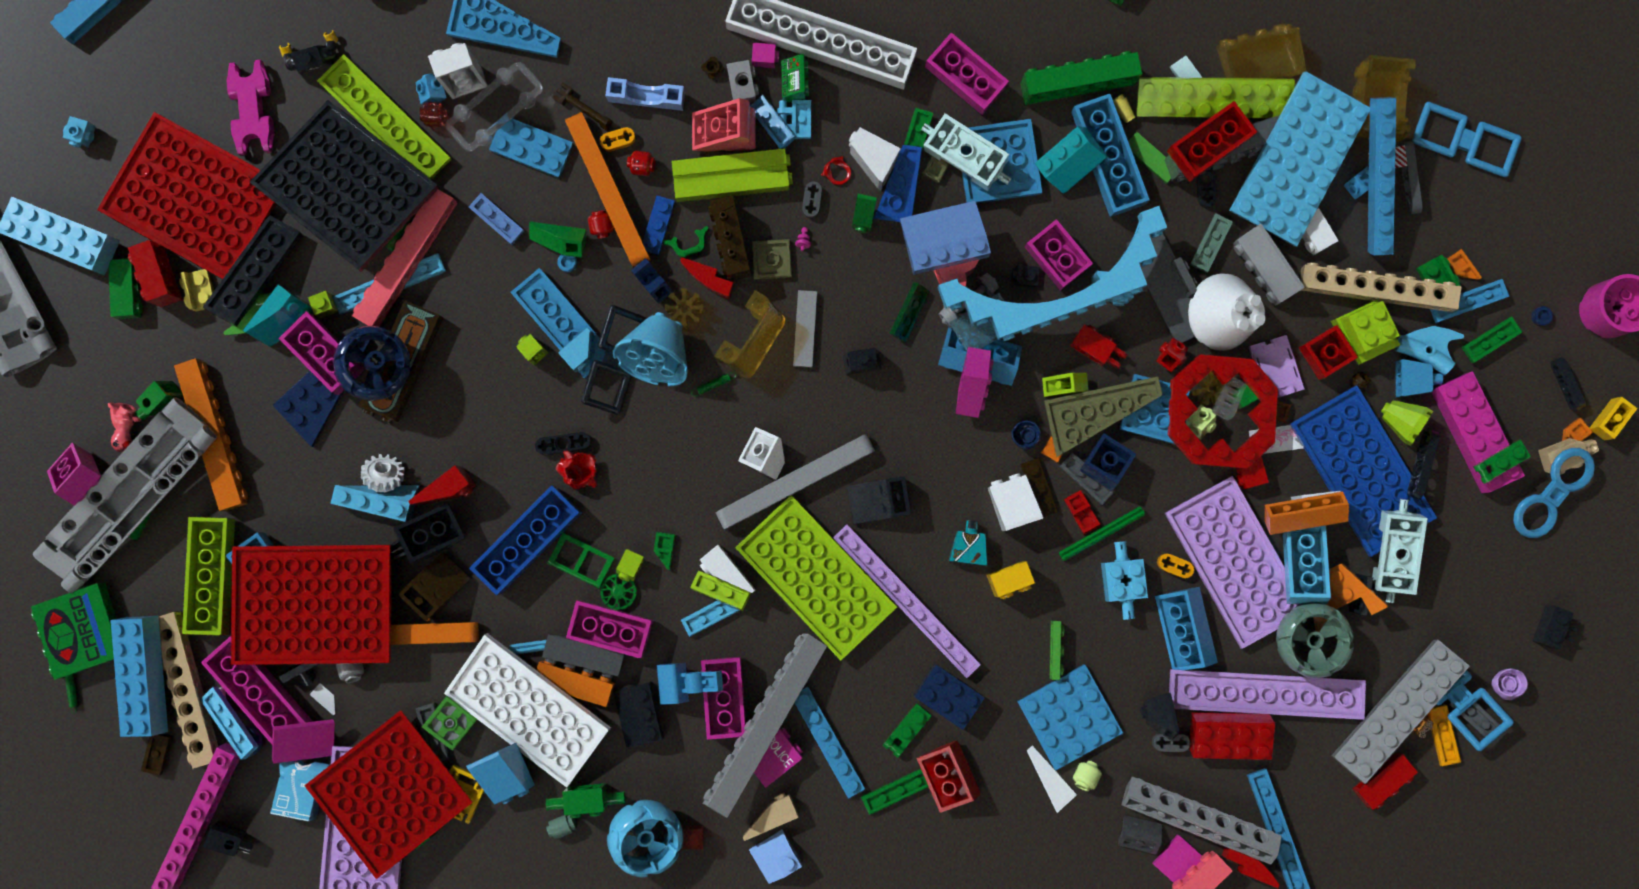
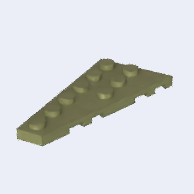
M1153 377L1045 400L1044 405L1056 458L1161 397L1162 391L1159 378Z

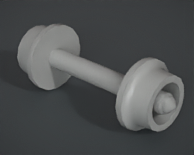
M988 273L981 277H976L980 287L974 292L981 295L986 292L990 297H993L994 292L999 288L996 278H993ZM964 303L961 304V308L953 311L950 308L945 310L944 307L939 312L942 323L946 324L949 328L957 324L960 325L961 321L957 315L965 309Z

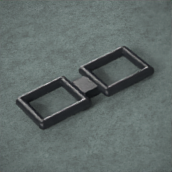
M610 305L598 342V347L606 352L603 362L599 360L592 362L581 402L582 404L619 415L631 375L618 365V359L613 357L615 346L608 344L607 339L615 314L639 322V325L647 317L616 305ZM598 369L623 377L614 406L590 398Z

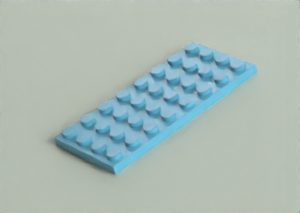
M1306 71L1303 72L1229 211L1256 226L1262 224L1267 232L1293 246H1298L1368 116L1370 107Z

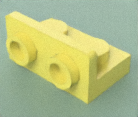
M205 269L191 273L181 272L179 282L185 292L184 303L186 307L195 312L204 310V304L214 292L210 272Z

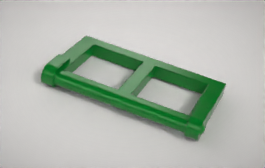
M562 533L547 564L599 589L615 558ZM566 540L584 548L574 570L555 562ZM589 551L607 560L597 581L578 573Z

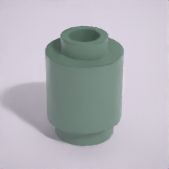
M563 815L549 821V826L546 827L548 835L556 840L573 833V830L577 829V824L574 818H570V815Z

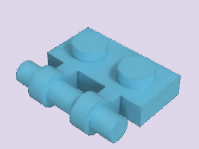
M792 100V107H787V101H779L777 113L785 123L787 115H792V124L786 125L796 136V139H811V100Z

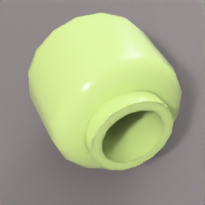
M1092 761L1087 763L1081 762L1073 776V780L1076 782L1075 786L1087 792L1094 790L1102 773L1096 763Z

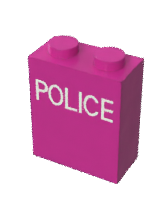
M779 728L754 771V774L765 788L803 758L801 755L803 753L802 749L797 743L793 745L789 740L791 735L785 728Z

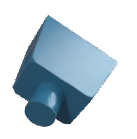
M1405 359L1395 362L1396 398L1426 394L1433 391V385H1442L1443 375L1441 373H1433V366L1431 364Z

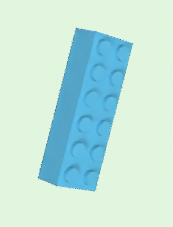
M11 197L0 221L1 234L104 276L120 240L14 197Z

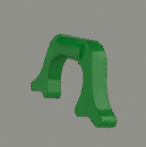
M705 226L701 230L696 229L695 234L699 238V243L686 250L678 248L677 237H673L672 240H664L663 243L673 248L679 257L686 258L701 253L704 250V238L709 228Z

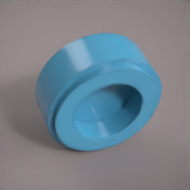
M561 254L557 264L562 271L572 272L577 267V259L573 256Z

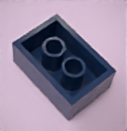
M937 664L933 665L913 695L962 730H964L985 698Z

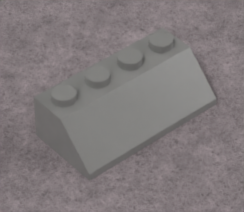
M1259 224L1233 243L1235 252L1245 260L1246 268L1253 272L1256 277V283L1261 288H1264L1267 293V299L1274 303L1275 306L1304 288V285L1262 224Z

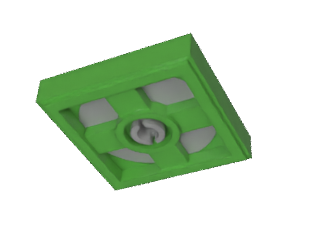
M446 696L423 724L422 728L453 751L477 719Z

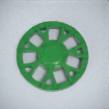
M614 574L604 580L600 595L604 604L609 608L623 610L632 605L637 595V589L634 581L629 580L632 587L626 590L624 585L627 581L623 580L622 584H617L619 574ZM609 580L614 583L612 588L606 584ZM611 590V595L604 597V591ZM627 592L633 593L632 599L625 597ZM612 597L616 599L613 606L608 603ZM620 599H624L625 606L620 607Z

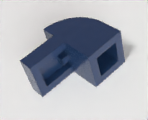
M646 258L631 270L658 304L673 292Z

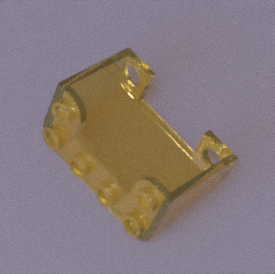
M1283 23L1274 25L1272 30L1267 31V28L1256 30L1254 35L1249 36L1246 33L1238 35L1237 39L1231 40L1228 38L1220 40L1216 48L1225 78L1292 77L1305 72L1306 65L1299 27H1292L1291 24L1285 25Z
M756 290L745 307L751 310L752 316L759 320L743 348L739 349L724 340L714 356L718 363L744 378H750L755 374L786 322L784 314L766 296Z

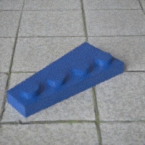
M902 146L873 219L900 222V218L913 216L922 147Z

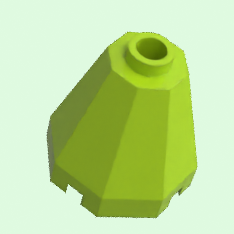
M1394 400L1391 404L1387 402L1381 410L1384 414L1382 419L1409 446L1413 444L1415 438L1433 413L1427 407Z

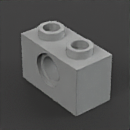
M749 60L727 64L733 100L741 98L748 100L750 103L755 102L756 95H759L757 84H753L752 77H756L754 65L750 66ZM742 79H746L748 81V84L745 86H741L738 84V82Z

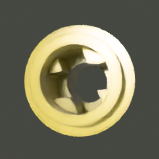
M1121 94L1113 100L1118 116L1125 123L1135 118L1127 97Z

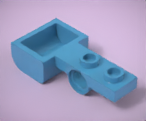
M686 663L657 665L660 704L689 702L688 694L723 691L722 671L686 672Z

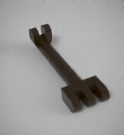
M562 82L560 86L565 89V92L558 88L556 92L561 97L553 95L552 99L563 106L568 101L600 122V127L607 131L608 125H611L613 121L572 96L571 94L574 90Z

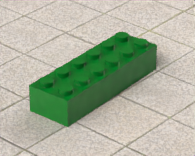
M1126 51L1114 57L1112 54H1109L1097 60L1088 58L1081 63L1071 61L1059 67L1057 65H1050L1042 70H1038V68L1029 69L1024 73L1020 85L1024 105L1134 86L1141 77L1142 71L1138 52Z

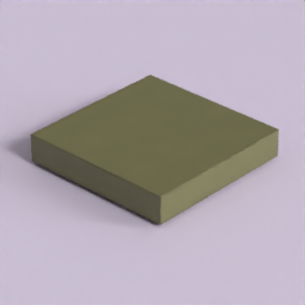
M790 239L752 241L754 280L792 278Z

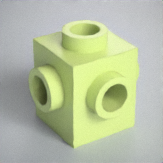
M1200 405L1198 410L1186 420V425L1201 440L1207 433H1211L1217 425L1216 415L1210 408Z

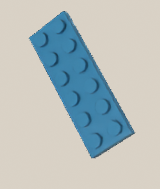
M540 268L510 292L560 351L586 328L592 332L591 359L587 362L589 365L581 372L578 370L584 379L588 377L594 360L603 362L606 351L598 347L599 336Z

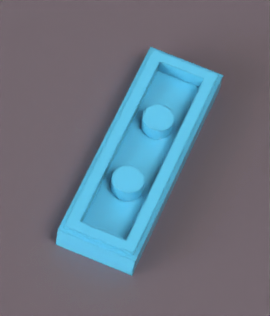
M715 601L681 619V622L690 637L740 610L720 601Z

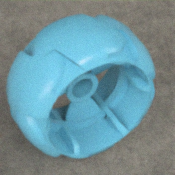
M639 800L632 806L626 805L612 819L609 834L607 835L608 850L615 864L632 876L648 877V874H660L670 868L677 860L679 851L683 846V829L675 813L665 804L655 800ZM659 820L663 822L668 831L664 836L663 843L654 841V835L651 831ZM631 830L634 836L627 835V833ZM638 844L641 847L648 846L650 854L646 853L645 856L638 857L628 855Z

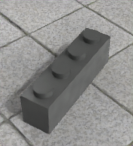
M548 633L542 657L549 663L556 664L557 661L564 662V666L575 669L576 666L583 667L585 672L594 673L599 671L602 672V676L613 678L614 675H619L624 654Z

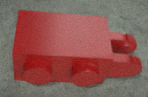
M1084 324L1071 342L1070 347L1100 366L1107 362L1119 369L1121 364L1109 356L1113 352L1120 358L1125 359L1127 354L1116 347L1117 344L1113 342V338L1105 334L1102 336L1097 332V328L1090 324Z

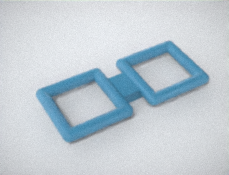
M1431 102L1425 103L1412 138L1414 144L1448 157H1454L1457 148L1467 151L1468 154L1465 159L1467 164L1502 177L1509 176L1522 140L1520 135L1485 122L1478 124L1476 132L1465 128L1468 121L1466 115ZM1430 111L1459 121L1449 148L1421 138ZM1484 131L1512 141L1503 168L1475 158Z
M1466 670L1436 705L1439 706L1449 699L1456 708L1448 714V719L1477 751H1482L1510 728L1514 721L1484 688H1479L1471 694L1464 686L1472 678V675ZM1482 697L1503 720V723L1479 741L1460 721L1458 716Z

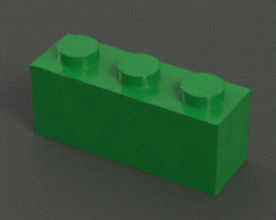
M129 259L111 260L108 266L110 317L116 319L141 318L143 305L140 301V290L142 288L135 279L134 272L136 271L134 265L130 263Z

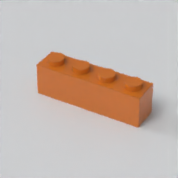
M1343 491L1265 505V524L1270 535L1348 522L1349 503Z
M546 661L538 663L536 671L569 696L604 707L609 705L615 683L611 682V678L600 676V678L594 677L593 673L583 670L578 672L573 668L564 665L562 667Z

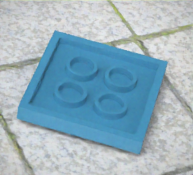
M1134 374L1132 382L1148 379L1149 377ZM1159 380L1162 396L1123 418L1119 430L1175 444L1167 435L1170 422V383Z

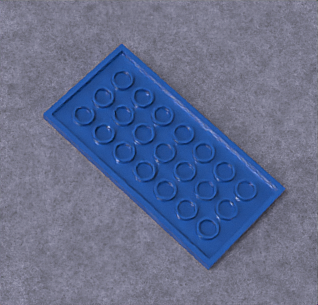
M1357 385L1290 423L1291 428L1329 491H1343L1349 503L1348 523L1369 557H1372L1381 550L1383 532L1379 530L1382 510H1399L1400 499L1409 500L1407 511L1425 516L1427 524L1437 518L1424 495L1420 499L1407 495L1411 474Z

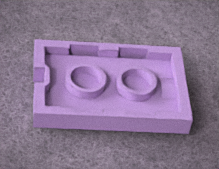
M1287 335L1270 340L1271 344L1268 345L1262 342L1249 346L1252 359L1257 364L1259 362L1260 368L1278 388L1277 398L1304 390Z

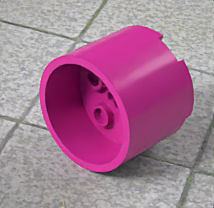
M1623 274L1591 286L1579 305V314L1584 326L1602 338H1616L1639 331V276Z

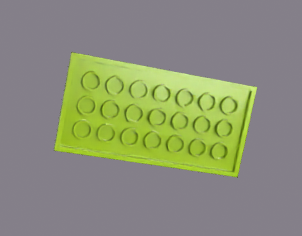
M792 495L735 547L840 661L897 608Z

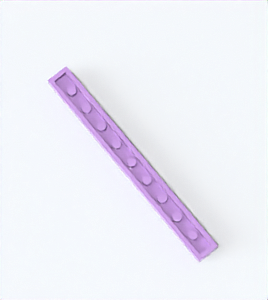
M848 525L833 537L966 678L980 666L979 662Z

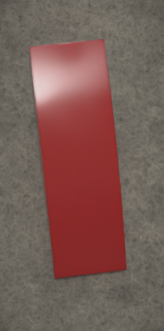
M681 257V264L697 282L713 293L730 299L734 283L717 277L718 269Z
M1224 847L1222 856L1238 863L1237 871L1279 888V883L1259 860Z

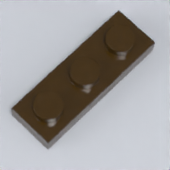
M1039 458L1020 464L1023 475L1027 476L1042 516L1045 517L1057 513L1058 511Z

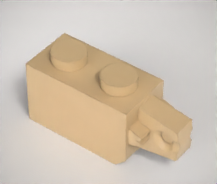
M1569 438L1538 450L1544 471L1550 473L1554 459L1562 451L1569 448H1582L1588 451L1590 455L1595 454L1599 451L1596 440L1579 441ZM1573 456L1563 462L1560 468V475L1564 474L1567 469L1583 466L1585 462L1582 457Z

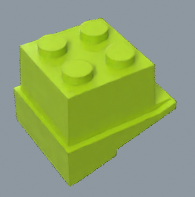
M1375 300L1331 321L1333 326L1338 325L1358 356L1355 359L1358 365L1400 346L1396 339L1400 335L1383 301L1378 302V300Z

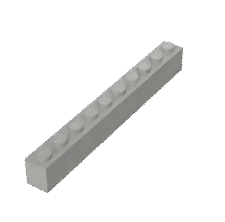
M802 634L796 638L794 642L795 647L792 652L786 655L784 659L785 664L782 669L780 668L774 676L775 681L764 693V700L756 706L754 717L746 723L744 734L736 740L734 751L726 757L724 768L716 774L714 785L706 791L703 797L704 802L702 804L728 818L827 647L809 634Z

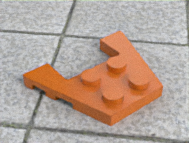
M1343 563L1329 569L1331 598L1325 605L1338 609L1361 597L1371 615L1389 607L1386 602L1382 601L1374 591L1369 589ZM1313 617L1315 629L1317 632H1320L1327 620L1321 617Z

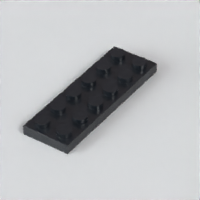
M269 215L203 308L237 327L298 242L302 233Z

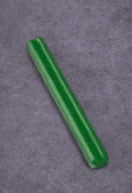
M1137 507L1059 552L1061 559L1066 561L1145 516L1143 508Z

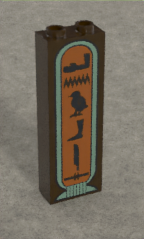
M404 300L391 332L403 340L409 351L411 367L409 376L401 389L392 396L378 401L361 400L359 407L364 408V413L374 416L375 413L382 416L381 420L392 423V421L399 422L442 323V316ZM396 360L384 362L383 366L377 371L384 384L392 378L396 369L394 363Z

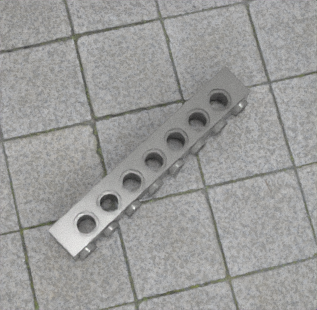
M1131 777L1126 786L1122 806L1270 865L1278 856L1281 835L1271 830L1263 829L1253 823L1218 811L1216 808H1210L1200 804L1198 801L1185 798L1178 793L1152 785L1140 778Z

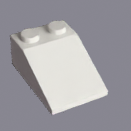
M720 545L714 547L700 559L702 562L700 567L706 574L711 573V575L753 593L756 591Z

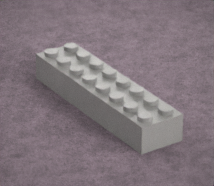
M1433 640L1331 757L1360 782L1366 784L1470 666L1442 642Z

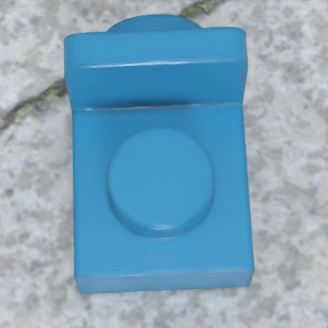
M1368 166L1344 184V187L1354 199H1357L1369 190Z

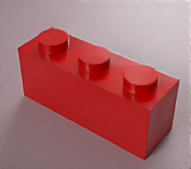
M1396 752L1384 762L1366 784L1360 782L1352 790L1366 807L1372 810L1379 809L1385 804L1384 801L1389 796L1392 797L1400 791L1399 788L1402 785L1412 782L1415 778L1414 775L1418 772L1403 754Z

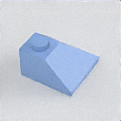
M782 829L749 849L769 884L788 876L802 867L799 856Z

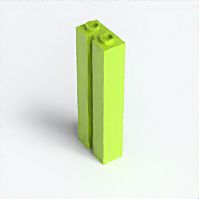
M785 149L672 161L675 199L677 202L732 195L740 196L789 190V184H793L792 173L787 171V166L791 165L790 155L785 153Z

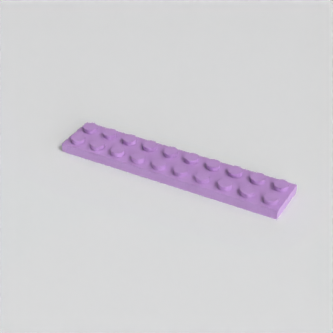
M1170 669L1169 693L1172 695L1174 709L1365 720L1366 680Z

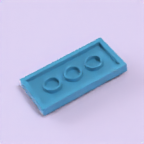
M503 115L489 150L560 179L574 143Z

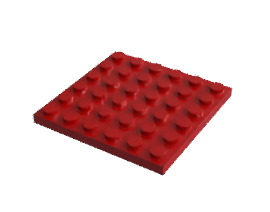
M402 710L304 785L376 879L473 803Z

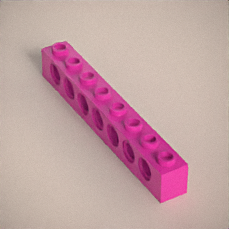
M225 743L216 748L155 878L152 889L180 888L240 760L230 744Z

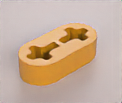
M625 127L603 134L600 138V145L605 151L611 152L633 145L636 136L631 128ZM624 133L632 135L629 137V141H626L625 139L619 140V138H623ZM607 138L613 141L609 147L607 144H604Z
M1162 554L1157 559V565L1161 570L1177 577L1189 578L1194 573V567L1190 562L1174 555ZM1168 557L1169 562L1173 563L1174 566L1167 565L1164 567L1162 559H1167ZM1186 564L1189 572L1182 574V570L1178 569L1177 566H1185Z

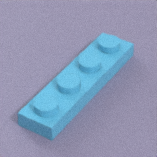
M212 687L200 700L241 760L247 759L259 746L220 689Z

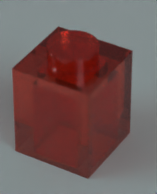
M685 826L683 829V850L703 849L704 826Z

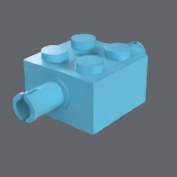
M1126 541L1114 542L1115 562L1101 563L1105 601L1121 602L1123 620L1135 619L1133 606L1135 599L1148 598L1144 560H1130L1128 558ZM1124 576L1125 578H1128V582H1126L1125 584L1121 583V579H1123Z

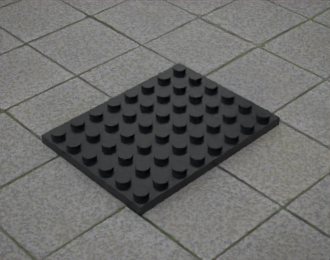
M329 100L321 106L250 181L255 188L360 272L439 189L435 182Z

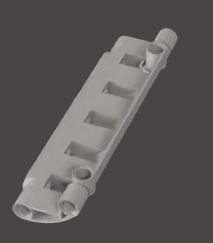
M0 241V373L2 377H9L42 361L55 352L57 348L44 325L39 311ZM36 324L39 325L40 328L37 330H33L30 328V326Z

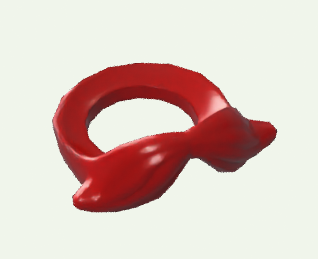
M843 156L834 157L825 165L821 176H826L835 185H843L850 179L851 169L843 161ZM831 163L846 169L847 177L843 181L833 179Z

